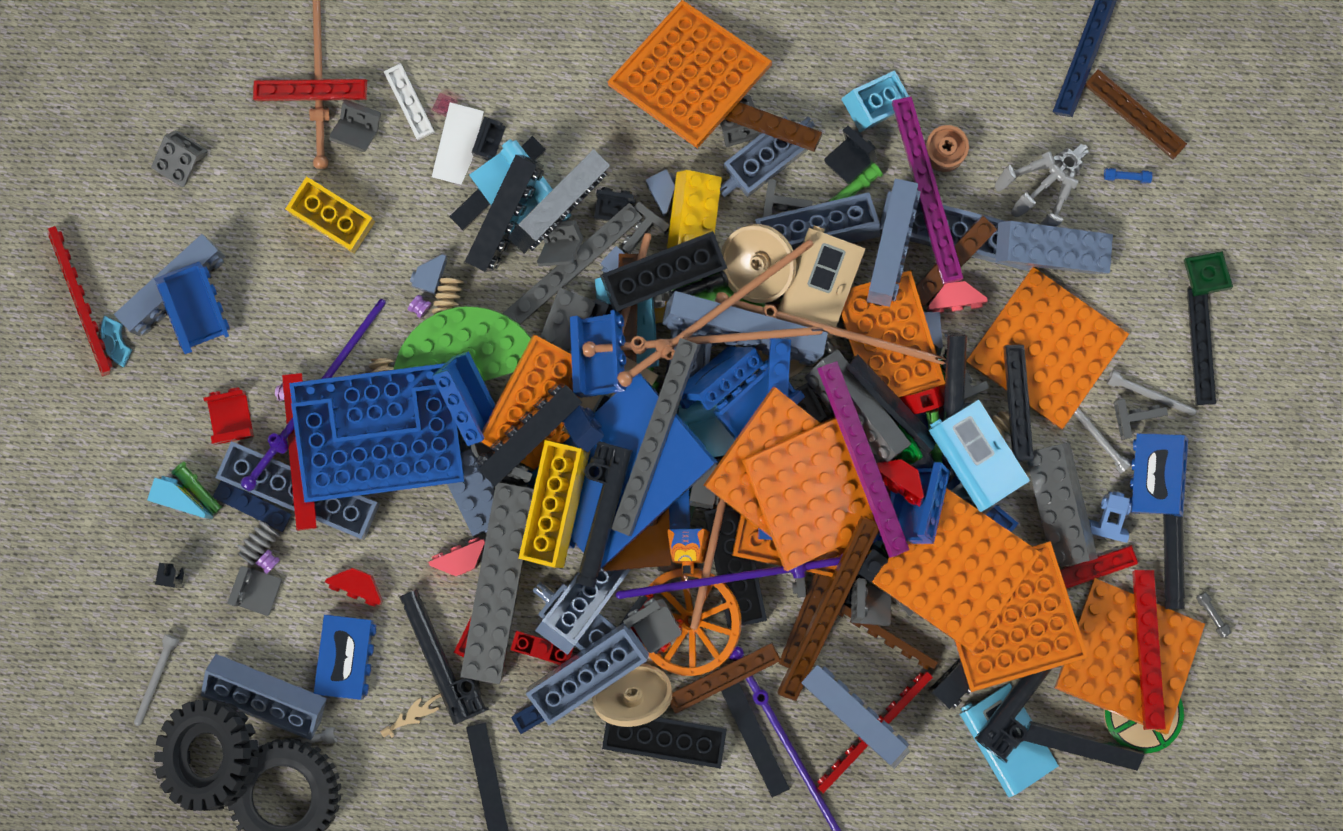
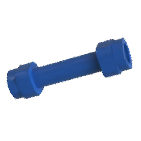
M1105 168L1104 180H1138L1140 183L1146 184L1152 182V172L1144 170L1141 173L1116 171L1115 168Z

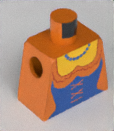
M668 529L671 559L675 563L682 564L683 575H693L694 563L705 562L710 531L706 529Z

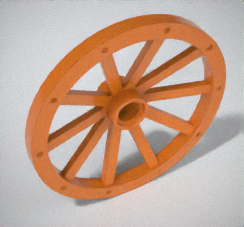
M682 568L675 569L659 576L649 586L662 585L677 577H681L682 581H688V576L701 579L703 570L694 568L693 575H683ZM726 583L707 586L704 603L713 586L720 591L726 603L701 613L696 630H693L688 623V617L693 616L694 611L690 588L683 589L686 609L670 592L661 593L681 614L672 613L673 617L676 620L682 618L684 622L681 625L683 627L681 636L677 637L665 657L660 653H649V657L658 666L677 675L696 676L718 668L731 656L740 638L742 621L738 602ZM727 608L730 609L731 629L704 621L705 618ZM701 627L730 636L721 654ZM689 633V667L679 666L670 662ZM696 633L715 658L710 663L696 667Z

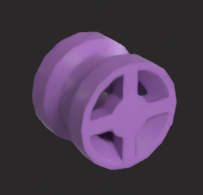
M417 295L410 303L408 310L416 313L417 317L422 319L431 308L432 303L424 301L421 295Z
M268 549L255 564L261 566L264 572L268 574L280 559L274 557Z

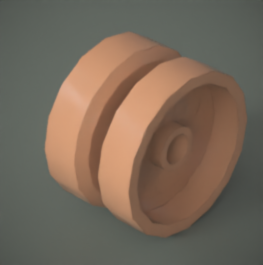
M944 125L934 129L925 142L931 166L934 170L940 172H951L958 168L966 158L969 150V142L965 133L958 127Z

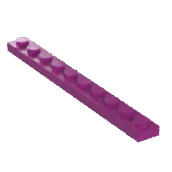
M912 96L893 100L892 106L914 183H918L917 190L921 191L919 202L942 283L947 284L963 279L962 271Z
M838 362L819 367L817 370L889 557H894L910 549Z

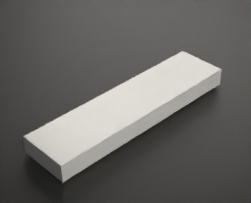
M400 63L385 70L384 74L417 141L435 133L402 64Z

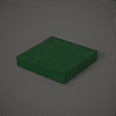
M1223 251L1184 259L1194 296L1231 290L1233 288Z

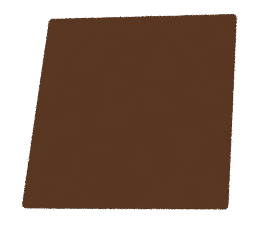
M669 508L659 516L657 525L648 526L614 557L603 570L613 571L670 566L671 552L668 538V529H670Z

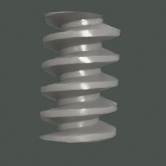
M262 521L259 522L262 527L261 529L254 527L256 535L249 533L251 540L244 538L245 546L238 545L240 550L238 554L251 565L255 564L253 558L259 560V553L264 554L266 552L263 546L270 548L269 540L275 542L277 540L275 535L280 536L271 526Z

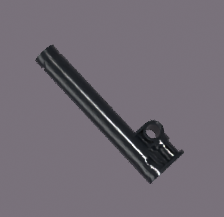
M959 332L944 333V336L947 338V349H945V354L942 356L946 359L942 360V362H945V364H942V370L946 374L944 421L964 409L967 335ZM942 453V463L950 471L949 475H956Z
M601 441L596 444L594 456L591 457L590 463L585 468V475L588 479L603 485L578 571L579 575H577L576 583L594 588L633 450ZM596 467H598L600 470V473L597 477L594 476V470Z
M1163 514L1165 609H1185L1183 517Z
M418 589L400 596L401 603L404 605L403 608L453 725L489 710V707H485L482 701L479 680L463 678L456 681L423 601L420 599ZM466 681H469L472 684L471 691L466 689Z
M1052 669L1020 678L975 737L978 743L1004 763L1008 762L1007 757L1012 750L1016 749L1027 737L1026 728L1015 719ZM1015 728H1018L1021 732L1018 739H1015L1012 735V731Z

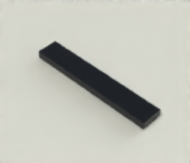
M533 136L521 146L529 158L535 161L546 151ZM478 188L449 217L464 231L490 206V203Z
M1187 289L1195 406L1215 405L1216 394L1208 294L1194 296L1192 289Z
M1005 345L1003 350L1012 453L1018 462L1034 461L1025 348L1024 345Z
M858 354L854 356L846 369L927 454L931 452L937 443L930 434L929 429Z
M739 682L722 690V695L771 797L773 798L789 790L790 788Z
M1030 721L1026 729L1027 737L1024 740L1138 771L1145 755L1144 751L1033 721Z
M486 722L467 726L466 730L488 831H509Z

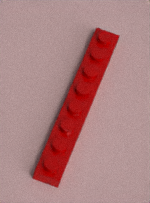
M56 226L50 227L47 234L101 376L104 377L109 375L110 368H113L109 357H105L103 350H106L105 344L97 336L96 332H99L96 321H92L89 315L92 314L90 305L84 302L83 296H85L82 285H78L76 281L78 274L76 268L70 265L71 255L69 250L63 247L62 243L65 242L61 231H57Z
M1134 570L1132 575L1143 729L1165 730L1154 570Z
M926 671L924 674L922 672L918 673L913 679L915 683L910 688L906 686L899 694L901 698L897 702L892 701L886 707L888 712L883 717L879 715L877 720L880 722L884 720L890 724L933 677ZM858 737L860 742L856 746L852 744L844 752L846 754L845 758L842 761L840 759L836 760L831 766L833 770L828 775L824 773L817 781L819 783L817 788L823 794L868 747L860 737Z

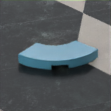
M104 316L101 324V339L105 344L106 353L118 365L125 367L132 349L123 341V324Z

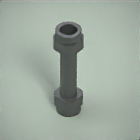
M1205 591L1198 595L1196 599L1200 606H1204L1215 623L1218 635L1224 638L1231 634L1230 627L1221 620L1210 601L1212 599Z

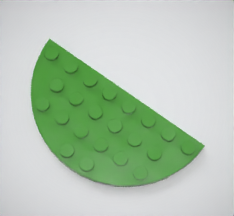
M472 306L447 309L427 318L411 332L398 353L394 370L447 363L452 357L469 351L483 381L513 373L531 337L516 321L498 311Z

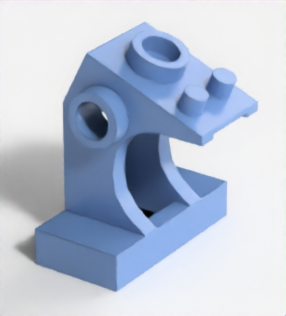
M1113 491L1104 495L1101 502V508L1104 511L1100 521L1097 522L1089 519L1092 534L1125 543L1128 542V530L1122 528L1125 516L1129 515L1131 511V503H1129L1130 499L1124 498L1125 494ZM1110 511L1119 514L1116 523L1107 521Z

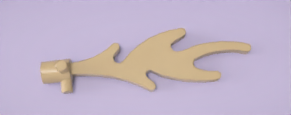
M441 694L429 699L422 707H419L422 699L416 700L408 710L406 719H402L403 714L401 713L391 727L387 726L380 731L382 736L385 738L390 735L392 738L395 736L392 730L407 724L420 723V720H416L415 717L426 716L437 711L439 707L429 709L428 706L434 700L441 697Z

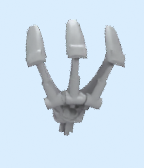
M1080 144L1073 151L1066 148L1055 156H1052L1051 152H1046L1042 155L1041 159L1033 161L1029 165L1014 170L1011 165L1005 167L995 183L997 192L1009 186L1018 176L1048 168L1051 173L1031 195L1025 192L1012 208L1011 214L1014 217H1020L1028 212L1036 204L1034 198L1057 179L1062 181L1058 199L1052 213L1047 214L1040 225L1054 227L1060 225L1064 219L1058 216L1064 201L1067 200L1071 189H1075L1079 180L1075 179V176L1083 167L1081 159L1089 152L1087 150L1088 147Z

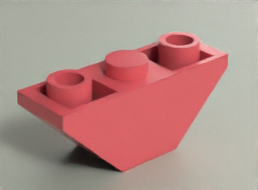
M965 281L947 283L928 305L927 312H940L941 314L944 313V309H952V312L964 310L963 307L971 306V309L982 308V304L988 301L986 296Z
M479 537L468 541V546L462 548L461 545L451 548V553L443 555L442 552L432 556L433 560L428 563L430 566L454 576L465 574L476 569L484 550L485 539L480 540Z

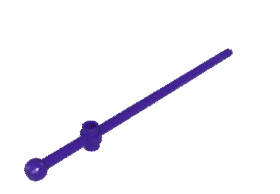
M380 299L321 379L332 378L386 304L385 300ZM293 417L280 435L273 433L268 437L269 450L252 473L241 480V486L245 490L252 491L255 489L257 478L276 452L283 454L288 450L289 445L286 439L294 429Z
M843 553L840 557L806 562L789 571H785L783 566L618 591L616 597L624 599L784 573H793V578L795 579L805 577L806 570L838 565Z
M736 646L729 658L735 661L743 657V649ZM753 675L746 678L753 691V701L763 708L831 830L841 831L769 705L768 693L760 689ZM763 694L764 698L763 700H758L757 696Z

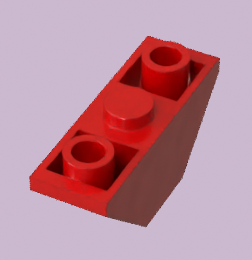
M945 384L899 398L914 414L923 413L944 405Z
M902 459L876 463L884 484L892 492L901 494L910 504H916L919 507L922 505L924 495L917 469Z
M350 568L325 580V583L329 584V589L337 592L340 589L347 592V596L356 600L358 597L366 599L365 603L370 606L376 607L377 604L382 605L383 603L373 575L356 568Z
M516 631L510 649L559 665L569 660L573 652L572 649L567 655L547 639Z

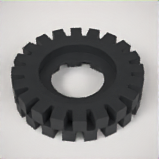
M218 700L187 702L182 705V709L173 711L170 714L172 720H166L161 727L167 735H158L156 745L163 747V752H154V762H162L163 766L156 768L155 771L157 779H166L160 784L164 793H171L169 799L174 804H181V808L193 811L224 809V806H231L236 803V797H242L248 789L244 784H252L255 774L249 771V767H257L259 757L251 756V752L259 750L258 740H250L249 737L256 733L252 724H245L249 718L244 712L237 711L238 707ZM202 733H210L217 737L223 750V758L219 769L215 774L206 778L197 776L189 765L191 764L189 747L195 738Z

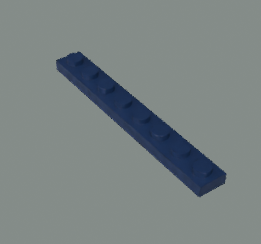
M1095 0L1054 106V114L1073 118L1117 0Z

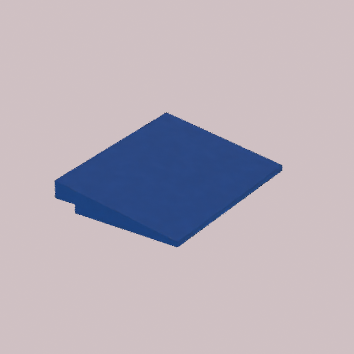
M445 363L289 383L304 502L464 482L458 427L432 377Z
M641 373L632 378V383L630 386L625 387V391L614 394L594 413V418L602 425L600 429L605 435L600 440L601 442L633 450L616 514L659 397L658 392ZM677 414L674 417L633 534L628 536L611 529L600 570L718 463L705 449L706 446ZM571 436L565 442L562 443L574 447H579L574 443ZM597 445L590 450L587 465L590 463L591 457L594 456ZM539 466L532 472L531 479L527 482L529 485L535 486ZM596 467L594 470L595 477H597L600 473L598 467ZM586 475L571 538L583 553L603 485L588 479Z

